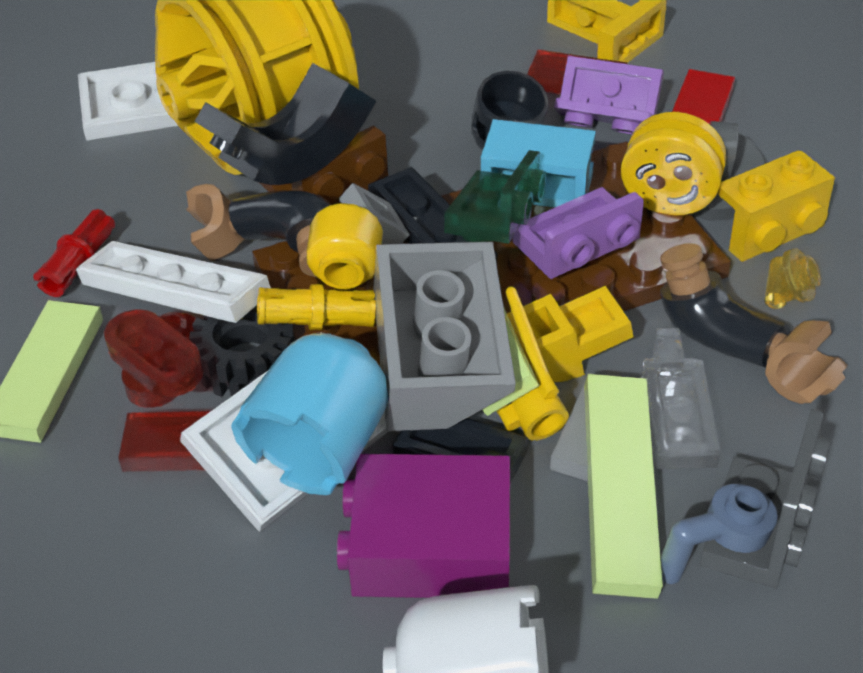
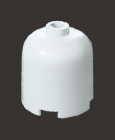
M536 585L434 596L418 601L407 610L398 627L396 646L384 648L383 673H549L544 619H530L528 606H536L539 603L538 587Z

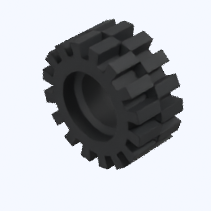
M257 305L237 323L203 315L204 320L196 318L192 324L194 331H190V343L197 375L201 379V384L206 389L212 386L213 393L220 397H223L226 391L230 390L232 397L267 372L284 349L295 341L293 324H257V315H259L257 314ZM243 343L261 344L248 351H228V349Z

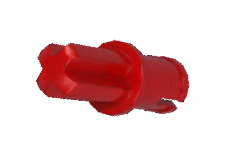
M94 209L72 234H65L60 237L54 254L34 273V281H39L37 283L38 288L49 296L61 297L77 277L76 269L79 265L95 254L115 228L116 224L113 217L106 215L101 209Z

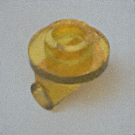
M797 248L785 251L783 257L773 258L769 264L764 298L765 304L772 309H780L787 302L795 299L801 303L813 300L816 295V287H819L821 284V275L815 260L810 255L805 256Z

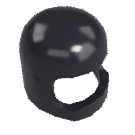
M505 70L493 73L484 79L477 91L471 119V133L477 146L483 151L493 119L543 125L548 110V96L543 86L533 77L518 71Z

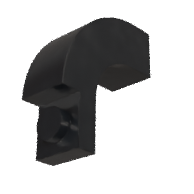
M312 63L292 99L280 112L271 118L256 123L243 122L205 102L195 122L214 134L210 144L222 151L218 157L219 159L253 181L267 185H284L303 180L332 162L359 132L377 101L350 83Z

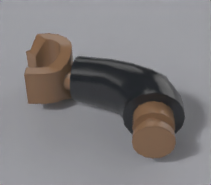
M211 184L198 185L186 192L188 201L186 210L205 226L191 233V243L210 261L219 259L234 251L245 239H286L289 247L300 255L299 265L301 271L306 275L317 277L307 265V245L310 224L315 215L325 207L332 205L322 196L307 191L282 190L259 193L230 201L220 189Z
M685 243L669 248L661 255L662 266L665 270H668L666 273L667 282L660 289L664 310L673 326L687 337L727 356L765 367V374L772 387L780 395L796 403H811L819 395H827L834 391L846 378L842 372L848 365L839 357L824 355L817 350L832 333L829 322L803 321L790 332L788 325L756 312L734 300L724 287L720 275L715 271L707 270L706 264L701 261L703 252L698 244Z

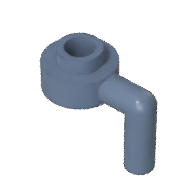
M729 484L718 489L712 498L706 514L680 520L673 525L660 557L662 581L667 584H675L680 581L694 545L715 540L727 549L742 553L755 552L763 548L767 544L778 519L777 510L773 502L760 490L744 484Z

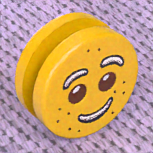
M681 112L659 113L642 121L633 131L621 164L622 181L628 193L636 192L644 200L643 207L651 211L675 216L695 213L709 205L719 190L726 164V148L718 132L704 120Z

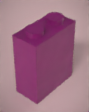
M360 455L357 460L355 479H347L343 485L344 518H351L350 531L340 530L337 541L338 570H349L352 597L430 598L509 588L510 456Z

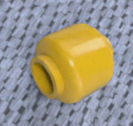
M346 203L330 205L317 212L310 224L307 245V265L312 273L325 284L336 289L354 288L372 279L375 273L376 245H382L383 229L378 218L366 208Z

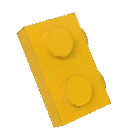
M798 150L722 181L717 194L735 209L729 251L743 262L764 252H770L784 243L805 234H811L823 227L828 216V207L835 177L803 151Z

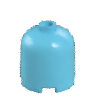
M313 333L303 336L284 349L241 405L239 414L231 425L235 440L252 462L257 464L261 457L264 456L273 465L284 470L285 472L279 479L281 483L308 494L330 495L337 484H344L386 409L389 395L385 374L378 363L370 356L367 349L352 339H344L329 333Z

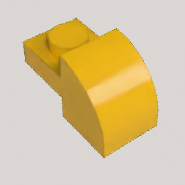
M606 286L561 306L557 304L551 294L524 306L547 370L554 382H564L584 376L583 360L633 338L631 321ZM509 312L507 316L531 366L512 312Z

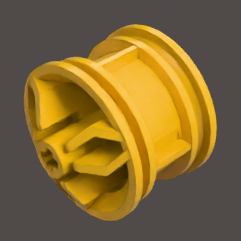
M333 0L157 1L155 10V73L160 100L168 115L223 170L230 174L240 175L242 173L218 158L222 151L210 144L214 134L195 122L205 102L243 122L256 123L267 120L280 112L289 103L312 63L359 89L357 63L354 47L352 46L351 32L345 18L338 11V7Z

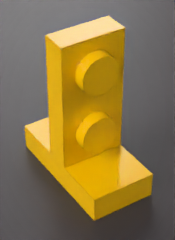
M548 0L547 22L598 44L597 60L627 64L663 36L667 0H639L633 6L617 0Z

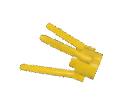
M508 287L505 291L506 297L540 386L495 412L500 416L508 431L521 427L528 439L541 440L550 437L562 429L568 421L569 414L557 395L559 390L549 375L518 292L514 287Z

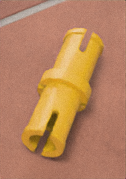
M311 284L310 289L296 290L258 287L257 314L259 315H257V324L308 325L309 330H322V325L374 326L376 314L374 290H324L323 285Z

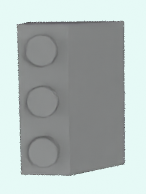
M493 242L376 245L373 290L375 292L374 300H376L380 366L386 377L389 395L385 409L386 431L448 429L514 392L516 383Z

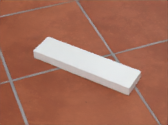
M111 241L76 269L82 285L237 323L257 305L258 287L271 288L267 275Z

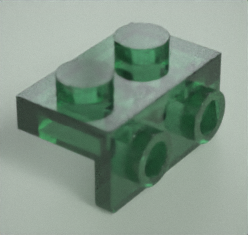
M528 150L512 175L476 170L446 210L444 233L461 235L470 242L496 241L509 244L520 225L528 224L533 204L535 202L541 203L543 199L547 175L545 170H539L540 151Z

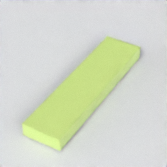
M587 374L584 396L592 594L658 599L663 584L647 379Z

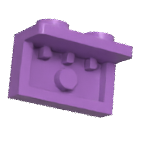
M568 56L560 98L555 99L554 109L559 115L565 116L564 122L567 124L590 128L593 126V121L612 123L611 130L632 135L635 128L642 121L656 115L664 76L663 69Z
M601 187L514 225L513 243L552 279L640 239L644 200L636 192L616 200Z

